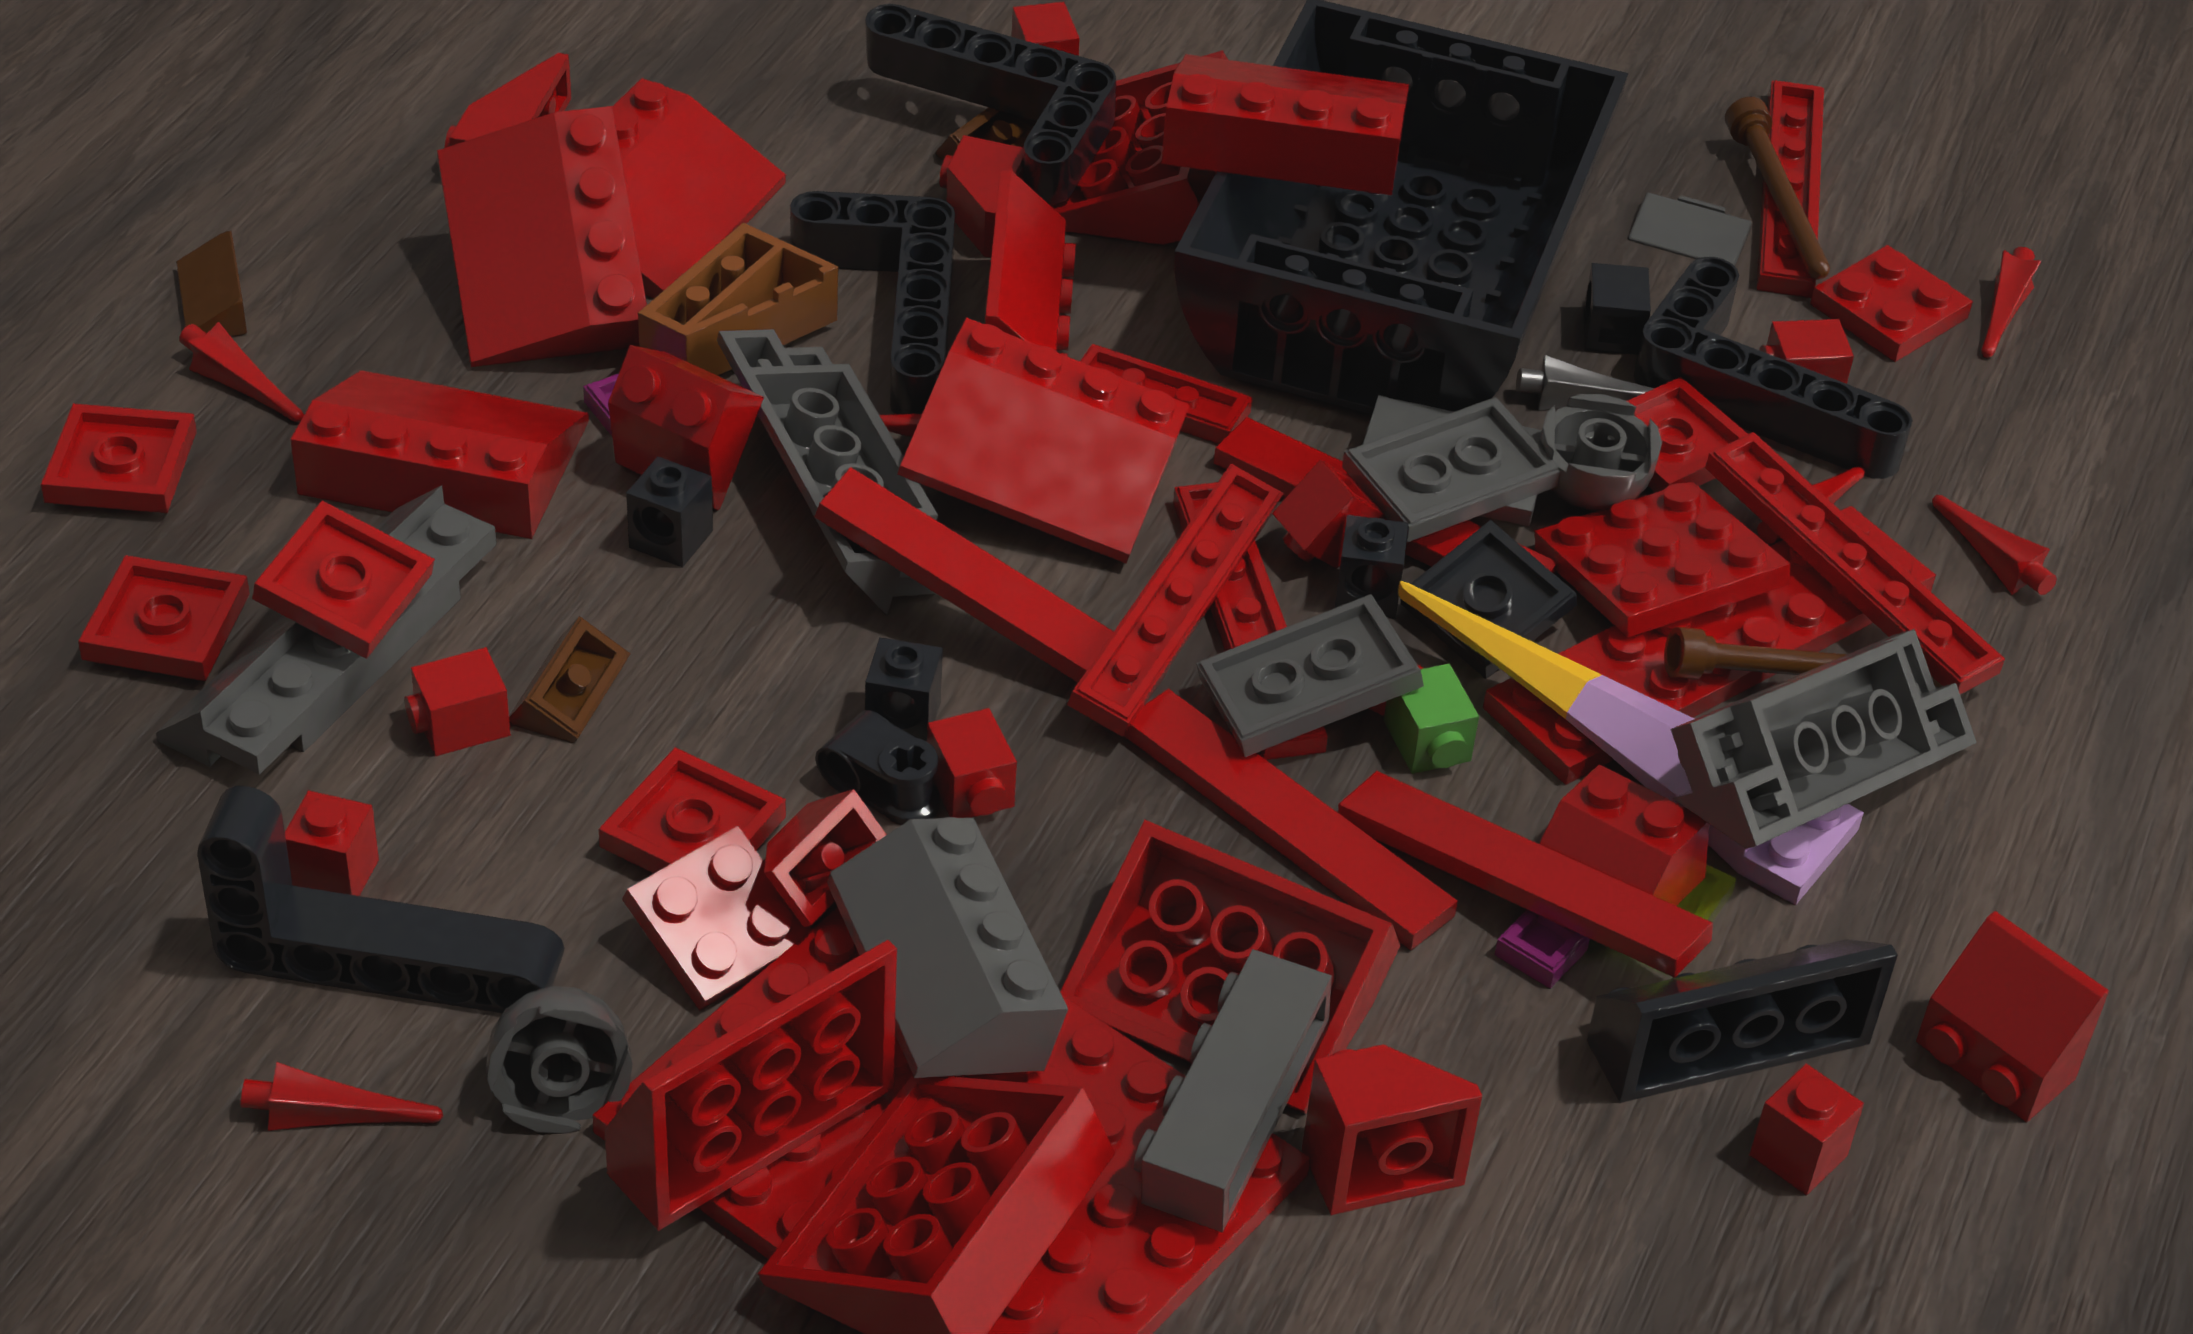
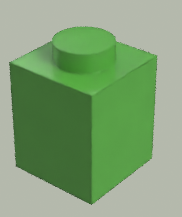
M1450 663L1420 669L1423 687L1386 701L1383 721L1412 774L1437 768H1449L1456 764L1470 762L1479 721L1477 711Z

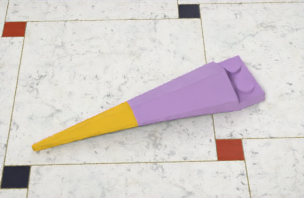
M1400 581L1398 589L1400 599L1440 625L1519 682L1611 756L1646 788L1676 803L1678 802L1673 799L1674 797L1691 790L1685 770L1679 761L1678 750L1670 729L1694 718L1412 584ZM1845 804L1769 841L1747 849L1710 825L1708 845L1738 874L1796 905L1857 833L1864 812L1849 804Z

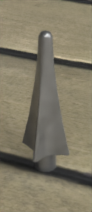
M1544 355L1541 371L1520 368L1516 378L1517 391L1538 394V410L1551 409L1554 405L1555 409L1566 407L1569 397L1579 394H1604L1627 401L1654 389L1586 370Z

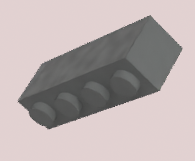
M1252 949L1240 974L1229 973L1220 992L1217 1006L1219 1014L1214 1024L1204 1023L1195 1037L1190 1056L1192 1065L1186 1077L1175 1076L1168 1088L1162 1109L1164 1116L1162 1123L1157 1131L1148 1129L1139 1143L1134 1160V1170L1142 1173L1141 1204L1223 1233L1329 1020L1332 975Z

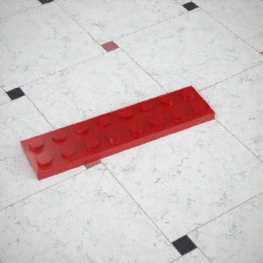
M1853 506L1841 510L1928 590L1932 591L1936 577L1935 573ZM1782 540L1770 547L1790 563V585L1631 637H1626L1614 625L1558 654L1694 718L1774 676L1775 673L1714 668L1710 674H1702L1699 679L1670 677L1665 669L1664 650L1668 634L1674 627L1702 629L1706 636L1714 637L1716 643L1819 652L1873 622ZM1512 677L1486 690L1483 709L1565 785L1590 773L1599 764L1603 766L1614 760L1570 722Z

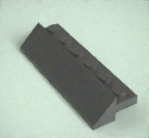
M774 329L719 331L717 342L741 386L764 397L758 416L814 516L822 499L847 470L852 467L937 520L938 514L918 482L897 475L904 456L849 364H832L823 347L784 348ZM816 519L844 571L886 615L888 614L893 597L936 594Z
M442 485L396 508L376 529L434 558L435 561L430 578L367 659L281 615L156 732L157 741L210 767L222 756L259 775L289 745L305 752L461 599L459 581L496 546L495 526L444 504Z
M1912 629L1890 636L1670 729L1678 750L1679 761L1685 770L1691 787L1690 791L1673 799L1747 849L1769 841L1977 742L1956 683L1935 688L1916 631Z

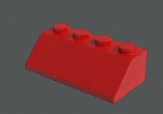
M1000 170L985 324L996 326L1005 333L1039 346H1047L1056 351H1068L1071 316L1060 315V313L1071 314L1073 279H1062V277L1074 278L1076 244L1065 243L1066 219L1012 170ZM1059 353L1068 357V353Z

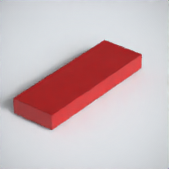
M1092 344L1080 360V362L1090 366L1107 369L1116 376L1144 387L1161 390L1175 399L1190 404L1181 431L1220 444L1251 413L1252 397L1096 344Z

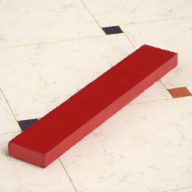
M1772 80L1767 107L1772 118V128L1768 137L1818 240L1824 88ZM1763 178L1757 290L1812 298L1816 279L1809 276Z
M1246 417L1215 448L1214 464L1226 470L1230 464H1233L1283 492V497L1285 498L1320 459L1349 476L1342 467L1343 461L1249 417ZM1466 520L1406 542L1405 554L1432 567L1482 526ZM1521 545L1556 575L1557 561Z
M1752 432L1709 453L1705 469L1888 637L1915 629L1930 674L1942 686L1956 683L1961 695L2000 674L2005 658L1758 435Z
M1230 464L1072 691L1067 705L1123 737L1271 517L1273 511L1277 508L1284 493L1237 466Z
M852 467L847 470L818 505L814 516L816 519L1076 682L1080 681L1114 632ZM1165 675L1162 677V679L1160 680V682L1158 683V685L1156 686V688L1154 689V691L1152 692V694L1150 695V697L1148 698V700L1151 698V696L1153 695V693L1156 691V689L1158 688V686L1161 684V682L1163 681Z
M1218 482L1174 487L1173 504L1183 531ZM1255 541L1210 606L1225 651L1287 627ZM1324 726L1264 749L1261 751V754L1265 760L1324 753L1326 752L1328 736Z
M1169 688L1142 707L1123 735L1349 905L1392 923L1399 942L1409 950L1414 949L1455 917L1458 900L1259 754L1254 753L1245 757L1233 735Z
M1375 771L1338 804V813L1370 837L1674 978L1712 941L1713 922L1379 771Z

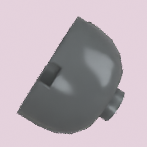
M1579 394L1569 397L1567 406L1555 411L1554 405L1547 412L1538 443L1551 460L1557 464L1558 470L1561 471L1559 486L1551 490L1557 497L1572 506L1590 511L1611 509L1614 503L1628 499L1634 500L1647 488L1655 471L1662 446L1657 425L1650 419L1647 427L1642 420L1634 416L1636 406L1626 400L1604 394Z
M550 986L529 992L504 1010L491 1031L486 1062L487 1080L491 1092L493 1091L494 1096L502 1103L503 1112L513 1122L536 1132L564 1134L581 1129V1125L575 1120L593 1118L592 1115L608 1101H621L629 1089L633 1066L631 1050L624 1027L614 1011L602 999L575 987Z

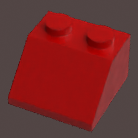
M630 345L608 401L615 462L642 475L658 456L711 475L713 509L720 510L764 397L664 351Z
M1599 764L1560 800L1539 844L1677 906L1705 879L1710 824L1686 807Z
M1994 911L1985 919L1930 997L1916 1042L1927 1049L1937 1060L1947 1064L1983 1090L1993 1101L2005 1106L2025 1122H2029L2076 1080L2109 990L1997 911Z
M1384 1044L1359 1050H1340L1330 1056L1315 1059L1302 1151L1310 1157L1309 1167L1330 1215L1465 1185L1483 1096L1478 1085Z

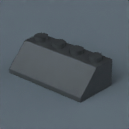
M974 818L910 819L830 872L827 880L828 887L859 956L887 939L897 948L895 1036L914 1078L1045 1070L1068 1007Z

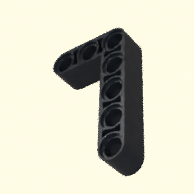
M879 5L867 13L865 19L867 64L873 73L1037 121L1024 143V182L1049 205L1066 201L1072 195L1115 122L1116 75L1110 66L1099 61L902 5Z
M809 191L799 194L790 204L791 245L838 266V269L898 272L891 350L890 407L894 414H922L947 355L954 258V208L948 202L933 197Z
M1701 257L1690 263L1643 328L1634 371L1635 381L1638 385L1657 388L1682 377L1739 427L1847 470L1853 467H1862L1866 477L1885 479L1894 476L1899 471L1913 421L1911 414L1903 406L1893 401L1721 336L1730 320L1739 279L1738 269L1732 263L1718 257Z
M234 786L226 789L220 796L198 846L197 857L213 948L217 957L234 970L254 975L503 1013L506 1008L529 992L553 986L565 947L562 939L545 926L531 922L293 886L281 809L270 795L259 789L249 786Z

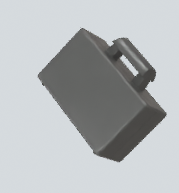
M1646 193L1628 240L1693 259L1718 257L1727 260L1735 266L1750 234L1752 222L1725 214V207L1681 195L1678 200Z

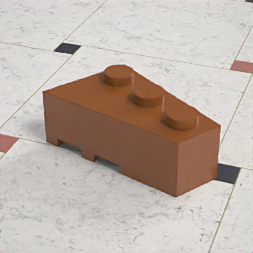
M742 223L638 312L639 347L664 351L717 376L732 368L717 342L719 331L774 329L782 345H785L837 321L838 266L746 223Z

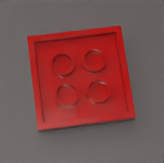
M1693 481L1675 483L1666 487L1665 490L1634 500L1628 499L1614 503L1611 509L1599 510L1583 516L1567 517L1558 524L1534 531L1535 551L1557 561V572L1626 637L1641 634L1790 585V563Z

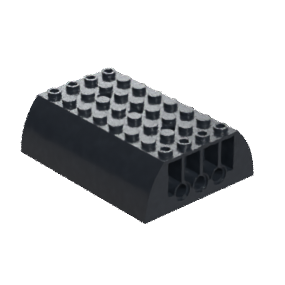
M1307 0L1273 66L1409 84L1392 195L1217 171L1175 249L1177 292L1191 332L1205 356L1220 375L1242 380L1249 384L1261 385L1300 395L1307 399H1315L1354 409L1361 413L1373 414L1378 395L1454 412L1491 399L1507 378L1623 95L1628 73L1324 0ZM1419 193H1426L1432 196L1419 195ZM1389 257H1398L1404 260H1392Z

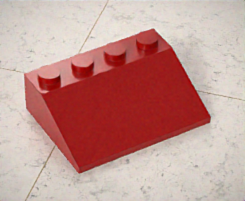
M1223 50L1204 55V57L1228 60ZM1180 63L1116 81L1115 122L1072 195L1066 201L1050 205L1066 219V232L1161 245L1181 240L1217 171L1161 164L1166 105L1173 75Z
M1185 54L1174 72L1166 105L1161 164L1392 195L1409 84Z
M641 78L612 108L645 295L655 299L742 223L747 224L786 183V174L690 95L666 87L661 83Z
M612 106L553 112L437 150L471 367L629 349L630 345L639 347L638 312L647 303Z
M966 317L949 350L897 475L1127 564L1171 458L1190 404L1175 399L1161 390L1150 389L1116 376L1107 369L1090 366L1059 354L1050 347L1036 345L1005 333L996 326L982 324Z
M360 370L313 399L292 435L290 441L297 494L393 512L396 508L442 485L444 504L495 526V532L532 539L588 425L589 415L587 412Z
M1144 819L1060 993L1116 1031L1191 1064V1050L1200 1027L1204 1023L1213 1025L1219 1014L1217 1010L1218 1000L1227 976L1230 972L1240 974L1252 949L1332 975L1329 1020L1286 1106L1306 1114L1315 1059L1330 1056L1337 1051L1347 1048L1373 1006L1400 948V943L1392 923Z
M887 939L641 1083L604 1129L607 1175L658 1231L894 1089L897 948Z
M912 1074L762 1267L758 1276L763 1285L864 1334H987L1085 1195L1092 1188L1097 1178L1115 1155V1151L1083 1087L951 1076L914 1078Z

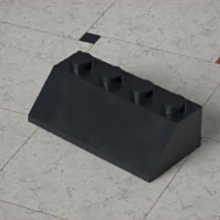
M1845 939L1819 946L1806 945L1793 952L1762 959H1744L1731 966L1696 974L1683 973L1669 980L1639 987L1617 988L1608 994L1596 997L1587 1042L1620 1103L1868 1045L1874 1033L1898 954L1892 944Z

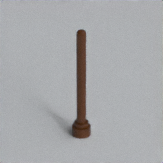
M1757 97L1738 99L1729 106L1725 113V123L1736 142L1749 146L1809 276L1816 280L1824 279L1829 274L1830 265L1768 137L1772 128L1771 115L1765 103Z
M1674 627L1669 632L1666 640L1664 663L1667 674L1673 678L1699 679L1702 674H1710L1714 668L1800 675L1848 654L1716 643L1714 637L1706 636L1702 629ZM1932 677L1935 687H1943Z

